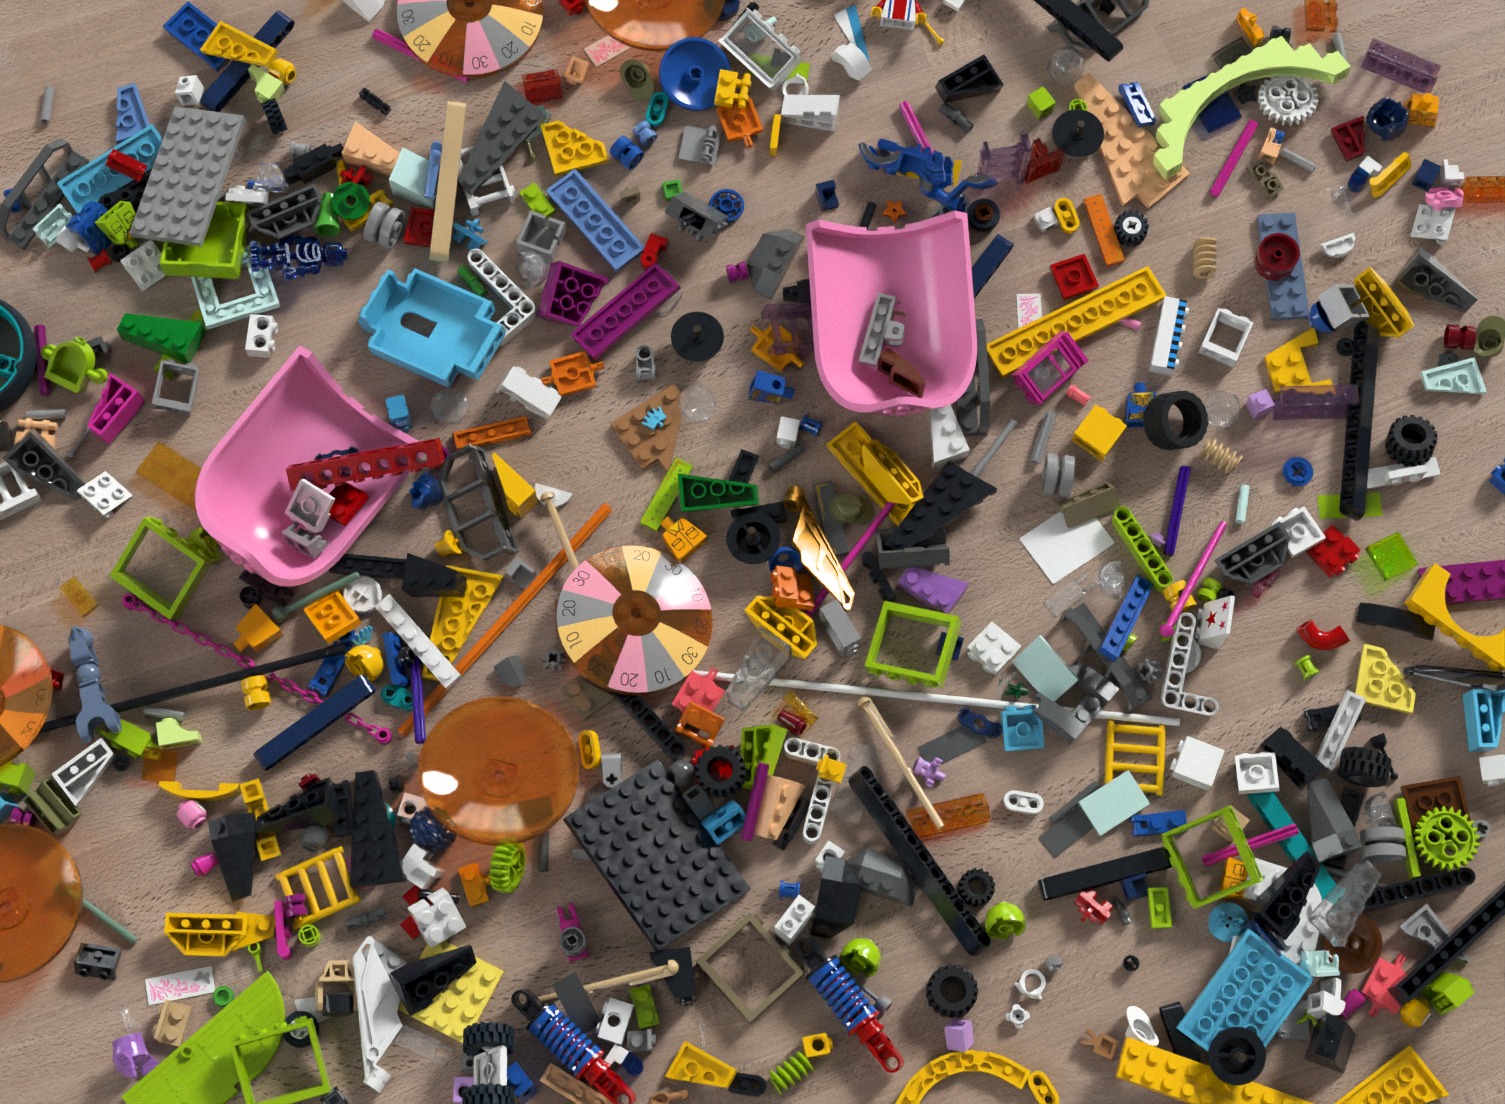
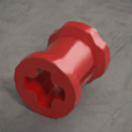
M104 249L98 255L87 258L95 273L103 266L112 264Z

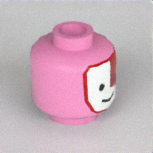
M186 799L179 804L177 817L186 828H193L195 830L206 822L207 811L198 800L189 801Z

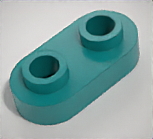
M656 92L651 96L645 114V120L654 128L662 125L669 106V98L664 92Z
M393 684L382 688L380 695L385 704L407 712L413 711V701L410 703L405 702L406 698H412V691ZM389 691L394 692L393 696L391 697L387 696V693Z

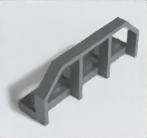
M1079 0L1076 3L1078 7L1086 11L1089 16L1105 28L1092 8L1094 6L1093 2L1096 0ZM1115 0L1126 18L1109 32L1113 35L1148 7L1149 0H1142L1141 6L1133 13L1124 0ZM1055 19L1046 26L1050 32L1058 31L1068 46L1092 50L1083 42L1073 41L1061 21Z
M62 138L46 144L2 202L0 207V235L25 250L36 236L33 228L65 197L57 182L88 164L89 160L74 152L69 142ZM63 148L69 157L51 179L44 164L53 152ZM37 173H39L43 182L48 185L31 206L24 191ZM19 199L28 212L9 235L6 225L11 208Z
M975 319L977 334V360L975 368H978L979 375L977 391L975 389V374H973L967 390L956 401L958 423L964 436L987 435L990 427V388L986 330L983 319ZM976 400H980V424H979V428H978V420H977V404H976Z
M468 444L447 455L438 478V484L456 538L458 539L460 550L486 561L502 553L510 555L518 553L519 550L484 448ZM469 452V459L474 465L477 481L450 494L446 481L454 460ZM481 487V495L486 501L487 512L460 525L453 501ZM492 518L493 530L499 539V547L484 555L469 549L463 532Z
M1082 603L1075 609L1070 607L1062 613L1060 622L1062 623L1067 619L1072 621L1087 641L1082 652L1086 654L1093 650L1107 669L1104 677L1108 680L1113 678L1124 692L1129 704L1126 713H1131L1152 699L1150 692L1121 653L1118 659L1113 662L1098 652L1107 633L1085 603Z

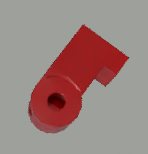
M650 233L641 256V265L645 271L653 264H658L657 259L661 250L667 251L669 246L667 238Z

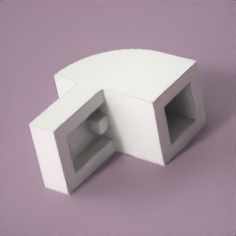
M853 43L837 47L830 55L834 62L844 66L849 77L858 81L872 71L866 56Z
M1332 978L1320 981V992L1308 994L1307 1014L1317 1019L1327 1014L1330 1016L1340 1015L1346 1002L1340 999L1342 980Z

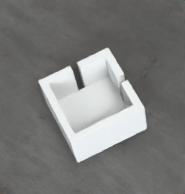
M443 887L427 896L428 900L433 904L431 907L424 899L408 907L425 942L431 948L466 928L450 894Z

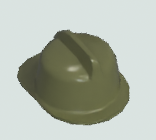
M635 59L626 60L621 65L620 75L628 91L638 101L649 100L654 93L655 87L650 76L649 67Z
M1488 316L1479 323L1474 351L1478 355L1492 359V357L1502 352L1505 341V321L1501 317Z
M843 493L832 498L829 504V512L839 522L865 525L873 519L874 507L865 497L852 493Z

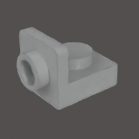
M647 1029V1031H627V1051L629 1053L652 1052V1047H656V1034H652V1029Z

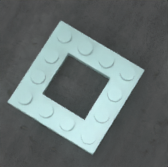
M260 242L245 246L241 268L248 267L256 294L220 305L212 278L191 277L207 330L250 317V314L256 315L280 307Z

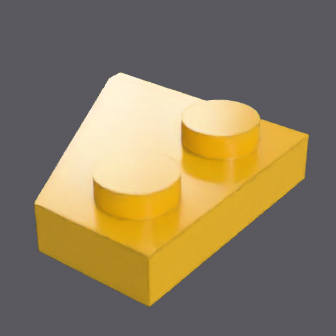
M237 912L236 915H248L247 934L232 950L233 952L248 945H255L256 942L275 938V916Z

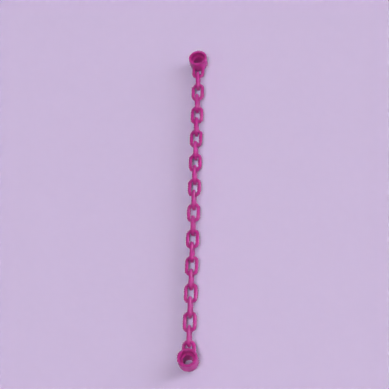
M128 593L124 595L122 603L126 609H135L139 612L146 611L150 613L152 619L159 623L166 622L172 625V629L180 634L193 636L194 641L203 646H212L215 648L216 653L226 658L232 657L236 659L237 664L246 669L256 666L252 659L244 655L237 656L233 654L231 648L224 644L211 642L210 637L201 632L194 633L190 631L189 627L180 621L173 622L165 616L162 617V620L154 617L156 616L155 612L161 613L155 609L147 608L146 604L139 600L135 594ZM129 598H133L131 603H127ZM178 624H180L185 628H183V631H181L175 627H178ZM199 635L207 639L205 643L198 640ZM221 647H223L228 651L226 652V654H224L218 650H221ZM242 658L246 659L251 663H248V666H246L245 664L241 663L243 660ZM271 672L272 674L269 675L271 678L265 676L266 680L271 681L274 679L280 683L283 689L289 692L296 691L302 694V698L312 704L324 702L319 699L316 693L297 688L295 682L287 678L280 679L275 675V672ZM285 681L294 685L291 686L292 689L284 686L286 684ZM307 693H310L311 695L315 696L313 698L314 701L305 697L308 695ZM353 713L343 716L347 723L355 727L362 726L366 728L367 732L374 736L378 743L386 745L391 742L392 734L389 729L380 728L376 725H367L363 723L361 717ZM351 716L358 719L357 724L349 720ZM373 728L378 730L376 734L371 732ZM381 733H387L385 738H380Z

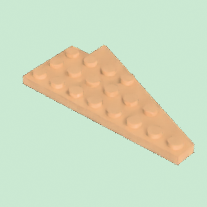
M1089 72L1075 83L1074 87L1079 99L1086 102L1087 111L1094 114L1102 123L1104 139L1099 150L1123 207L1137 197L1150 209L1189 176L1190 172L1182 165L1181 172L1165 180L1153 165L1154 154L1162 148L1157 140L1144 127H1137L1133 116Z

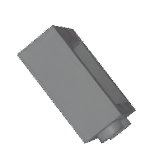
M172 359L161 360L152 400V409L191 416L200 368L191 363H185V365L178 364L177 361ZM166 371L193 376L188 403L160 398Z
M838 599L821 607L819 620L841 657L855 655L858 652L861 637Z

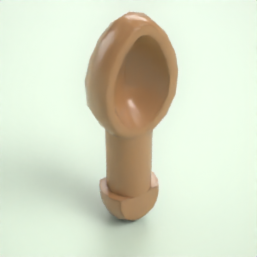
M685 1089L673 1093L657 1092L650 1097L649 1103L669 1104L671 1101L685 1100L689 1097V1092Z

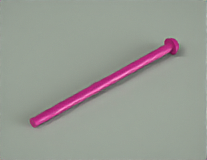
M888 502L853 547L841 563L844 572L896 503ZM825 587L822 588L814 599L813 610H806L804 612L811 619L814 611L829 593Z
M1221 521L1167 623L1160 626L1159 631L1163 637H1171L1174 634L1172 627L1227 526L1225 522Z

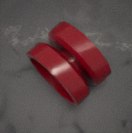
M1273 233L1262 240L1254 258L1255 269L1260 276L1267 280L1281 281L1286 279L1293 272L1299 260V246L1287 234Z

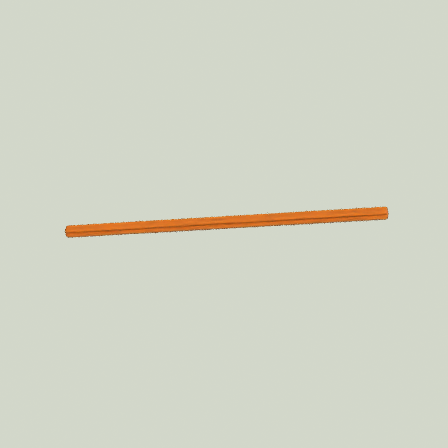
M604 503L569 541L574 553L612 512L609 505ZM564 548L458 662L454 668L461 676L568 560ZM441 682L423 701L424 717L451 688L447 690ZM413 713L397 730L403 737H407L414 729Z

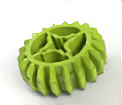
M505 838L498 842L497 847L494 848L489 868L490 884L493 889L502 893H511L519 887L524 876L527 856L522 842L513 838Z

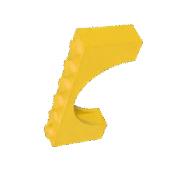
M1436 563L1430 565L1404 604L1413 613L1424 617L1428 624L1439 628L1443 635L1453 638L1458 646L1468 649L1475 658L1486 662L1490 669L1498 672L1505 670V628L1493 636H1476L1461 629L1451 618L1445 603V588L1451 574Z

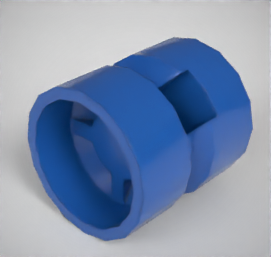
M625 135L619 137L609 151V154L616 160H621V164L628 170L634 169L644 157V151L637 145L633 146V142Z

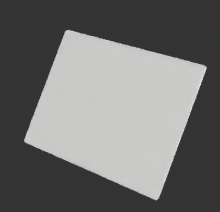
M1061 511L1020 538V541L1052 584H1055L1115 543L1097 518L1068 528Z

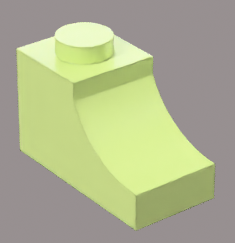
M253 64L249 67L250 77L257 83L255 88L257 100L263 103L275 98L277 101L285 91L283 82Z
M164 718L161 722L156 723L159 747L163 750L202 743L201 735L198 731L182 729L176 719Z

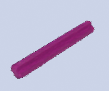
M38 324L34 326V337L37 349L39 394L47 396L51 394L50 380L45 378L44 375L49 363L41 355L42 347L47 345L46 328L44 325Z
M760 762L757 765L742 829L741 839L749 842L753 839L769 771V765Z

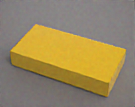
M775 114L773 117L770 156H777L781 115Z

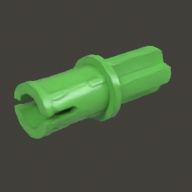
M466 265L459 267L457 272L466 282V286L470 287L476 295L484 297L488 290L479 281V277L475 276Z

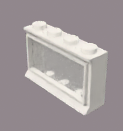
M747 8L746 12L718 41L775 92L803 60L799 55L801 51L795 45L790 47L787 44L788 39L782 33L777 35L774 32L776 28L770 22L764 23L761 20L763 16L754 9L752 12Z

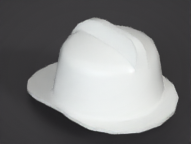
M1136 1006L1128 1007L1126 1016L1129 1025L1125 1033L1126 1038L1129 1037L1152 1046H1157L1159 1039L1155 1034L1149 1017Z

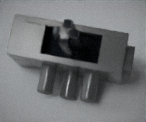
M685 191L672 196L665 211V214L680 222L678 225L679 231L683 232L686 226L690 227L688 234L691 236L696 234L695 240L701 242L704 236L710 239L720 233H724L728 226L727 220L729 217Z

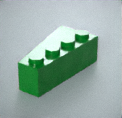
M128 313L124 314L117 327L122 340L159 354L167 355L184 363L191 362L206 334L201 322Z
M677 473L681 512L683 513L760 505L759 488L756 484Z

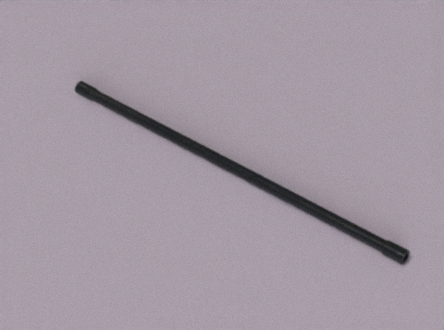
M342 642L323 649L109 706L117 713L237 682L248 677L271 673L327 657L343 655L347 653L345 643ZM79 713L44 722L38 734L76 724V718Z

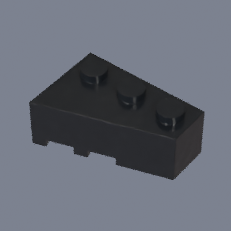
M984 54L938 80L935 89L945 103L1000 92L1004 84Z

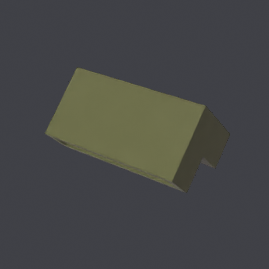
M51 777L42 781L36 790L27 793L23 800L53 837L71 830L82 814Z

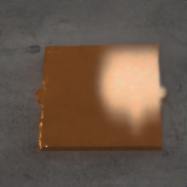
M145 746L141 780L156 782V784H159V781L175 782L178 751L166 750L163 747Z

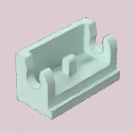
M59 203L33 228V231L51 249L56 244L57 235L73 216L70 212L67 213L65 208Z
M1301 951L1300 967L1311 976L1340 975V971H1338L1339 957L1337 954L1333 955V963L1331 964L1329 962V951Z

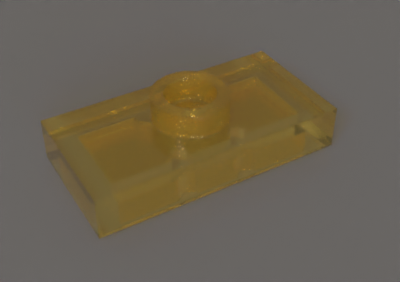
M75 575L59 587L84 618L100 606Z

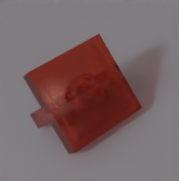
M558 69L521 75L525 97L529 102L538 103L563 98Z
M1040 138L1033 140L1029 153L1030 161H1027L1023 175L1025 183L1027 184L1060 171L1064 157L1062 150L1058 149L1048 153L1045 143L1042 144Z

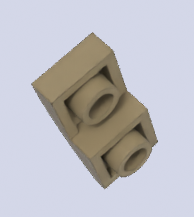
M1264 159L1246 168L1252 180L1267 198L1284 189L1277 175L1271 173Z

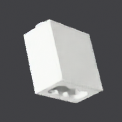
M1187 736L1184 741L1180 740L1177 747L1179 755L1177 759L1174 758L1170 767L1173 770L1171 777L1208 791L1212 787L1225 750Z

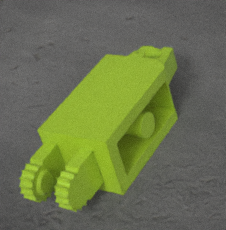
M121 718V732L114 734L110 730L108 733L101 728H97L95 731L110 742L111 747L118 751L121 748L128 751L127 755L134 759L140 757L145 760L147 757L159 761L164 753V750L154 743L153 736L149 732Z

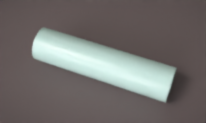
M1240 485L1235 521L1239 524H1244L1246 520L1249 485Z

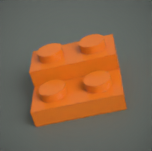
M776 566L770 575V581L773 582L772 598H774L775 606L812 611L814 608L811 575L796 573L795 568Z

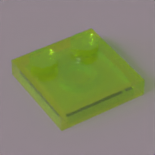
M1399 531L1365 548L1384 581L1392 579L1419 564Z

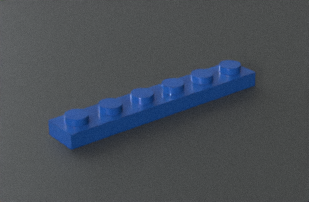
M1139 574L1134 578L1098 652L1113 662L1118 659L1154 584Z

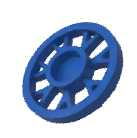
M719 190L710 199L709 206L720 209L721 213L728 214L727 222L737 220L744 211L743 198L734 190ZM725 193L727 198L721 199L720 194ZM732 194L737 197L734 201L730 199ZM714 199L720 202L719 205L712 204ZM741 203V208H734V204ZM735 211L737 215L733 217L731 212Z

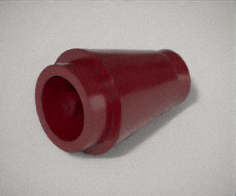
M784 709L777 716V720L793 735L800 736L807 726L804 718Z

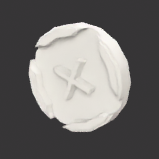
M360 576L358 580L344 587L343 598L355 613L368 614L376 609L375 606L382 601V590L379 583L371 577Z

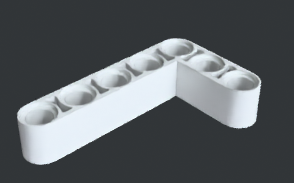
M473 249L468 253L469 267L511 309L497 322V324L502 325L506 333L499 347L504 346L536 318L535 305L483 251ZM475 258L481 259L479 262H473ZM487 271H493V272H494V273L491 274V275H486V274H485ZM499 284H506L503 288L497 287ZM513 296L519 297L515 301L510 300V298ZM525 309L532 310L530 313H523ZM511 321L518 322L516 325H509Z
M1182 613L1175 622L1160 701L1169 708L1212 716L1219 710V704L1215 699L1182 692L1196 619L1191 613ZM1183 616H1187L1191 620L1188 627H1184L1181 624ZM1180 635L1185 636L1187 639L1185 646H1179L1177 643V638ZM1177 654L1183 658V662L1179 666L1173 662V658ZM1171 674H1177L1179 677V682L1176 685H1172L1169 681ZM1168 693H1172L1175 696V701L1172 704H1168L1165 701ZM1188 697L1194 699V706L1192 708L1185 706V699ZM1207 701H1211L1214 705L1211 712H1206L1204 709Z
M789 738L784 744V754L792 760L817 766L819 758L823 759L825 754H831L836 757V761L840 762V752L833 747L798 738ZM789 745H796L798 751L790 752L787 748ZM815 750L817 756L809 757L807 751ZM818 775L802 836L805 843L809 845L816 844L820 839L834 782L824 781ZM819 792H824L827 795V798L825 800H819L816 797V794ZM813 811H819L822 814V817L820 819H814L811 816V813ZM808 830H814L816 831L817 836L815 838H809L806 835V832Z

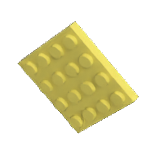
M442 941L432 948L427 944L419 960L457 949L458 947L446 941ZM475 957L477 963L459 979L453 980L447 986L448 989L444 993L440 992L433 999V1003L429 1007L410 1016L400 999L398 1010L463 1044V1029L468 1025L472 1026L473 1023H478L504 971Z

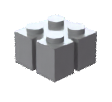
M530 210L516 241L517 251L553 263L559 250L558 246L561 245L566 233L565 222L549 217L548 228L546 216Z
M1335 284L1318 295L1320 306L1326 312L1328 322L1334 329L1354 328L1359 322L1365 321L1370 317L1363 302L1349 309L1351 305L1361 299L1354 284Z

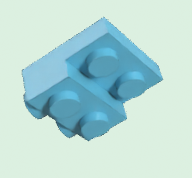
M1024 705V709L1017 710L1016 706L1005 707V711H1000L1004 751L1045 748L1043 721L1032 712L1036 705Z

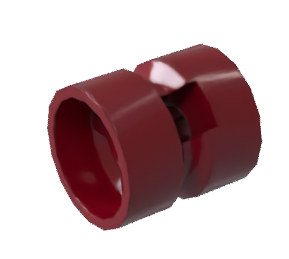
M1447 324L1444 332L1445 348L1457 349L1460 347L1461 350L1474 349L1476 342L1475 326H1463L1460 328L1459 325Z

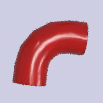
M1311 619L1296 629L1303 641L1310 647L1318 650H1334L1351 641L1341 625L1331 631L1324 632Z

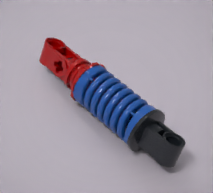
M813 938L800 939L796 944L797 953L811 970L806 979L811 982L819 994H823L822 999L827 1001L829 1007H832L831 1011L833 1013H837V1019H842L841 1024L847 1026L848 1035H858V1038H860L859 1042L862 1045H867L871 1054L879 1061L885 1071L895 1073L901 1070L904 1065V1059L894 1047L890 1038L883 1032L885 1027L877 1021L876 1018L880 1012L872 1004L866 1006L869 1003L868 998L861 1000L864 993L862 991L856 993L860 987L858 985L852 987L855 984L854 979L847 981L850 978L848 972L844 975L842 974L845 971V967H840V960L837 954L828 958ZM806 941L811 944V951L809 953L803 950V944ZM891 1057L898 1061V1066L895 1069L889 1066V1059Z
M526 988L517 990L512 994L511 1002L513 1006L530 1021L526 1030L530 1031L536 1038H539L541 1043H545V1047L550 1049L552 1054H556V1058L561 1060L563 1065H568V1070L574 1072L577 1080L583 1077L586 1078L591 1087L595 1085L599 1092L613 1104H624L621 1101L622 1094L628 1096V1104H635L636 1094L623 1082L620 1076L610 1069L611 1064L603 1061L602 1057L605 1051L601 1050L596 1044L589 1047L592 1044V1040L587 1039L584 1042L587 1035L582 1033L578 1036L581 1033V1029L576 1028L573 1031L576 1025L574 1022L567 1025L570 1022L569 1017L561 1019L564 1016V1012L557 1010L558 1007L554 1001L545 1005L530 989ZM521 993H523L526 996L527 1000L525 1004L521 1003L519 1000V996Z

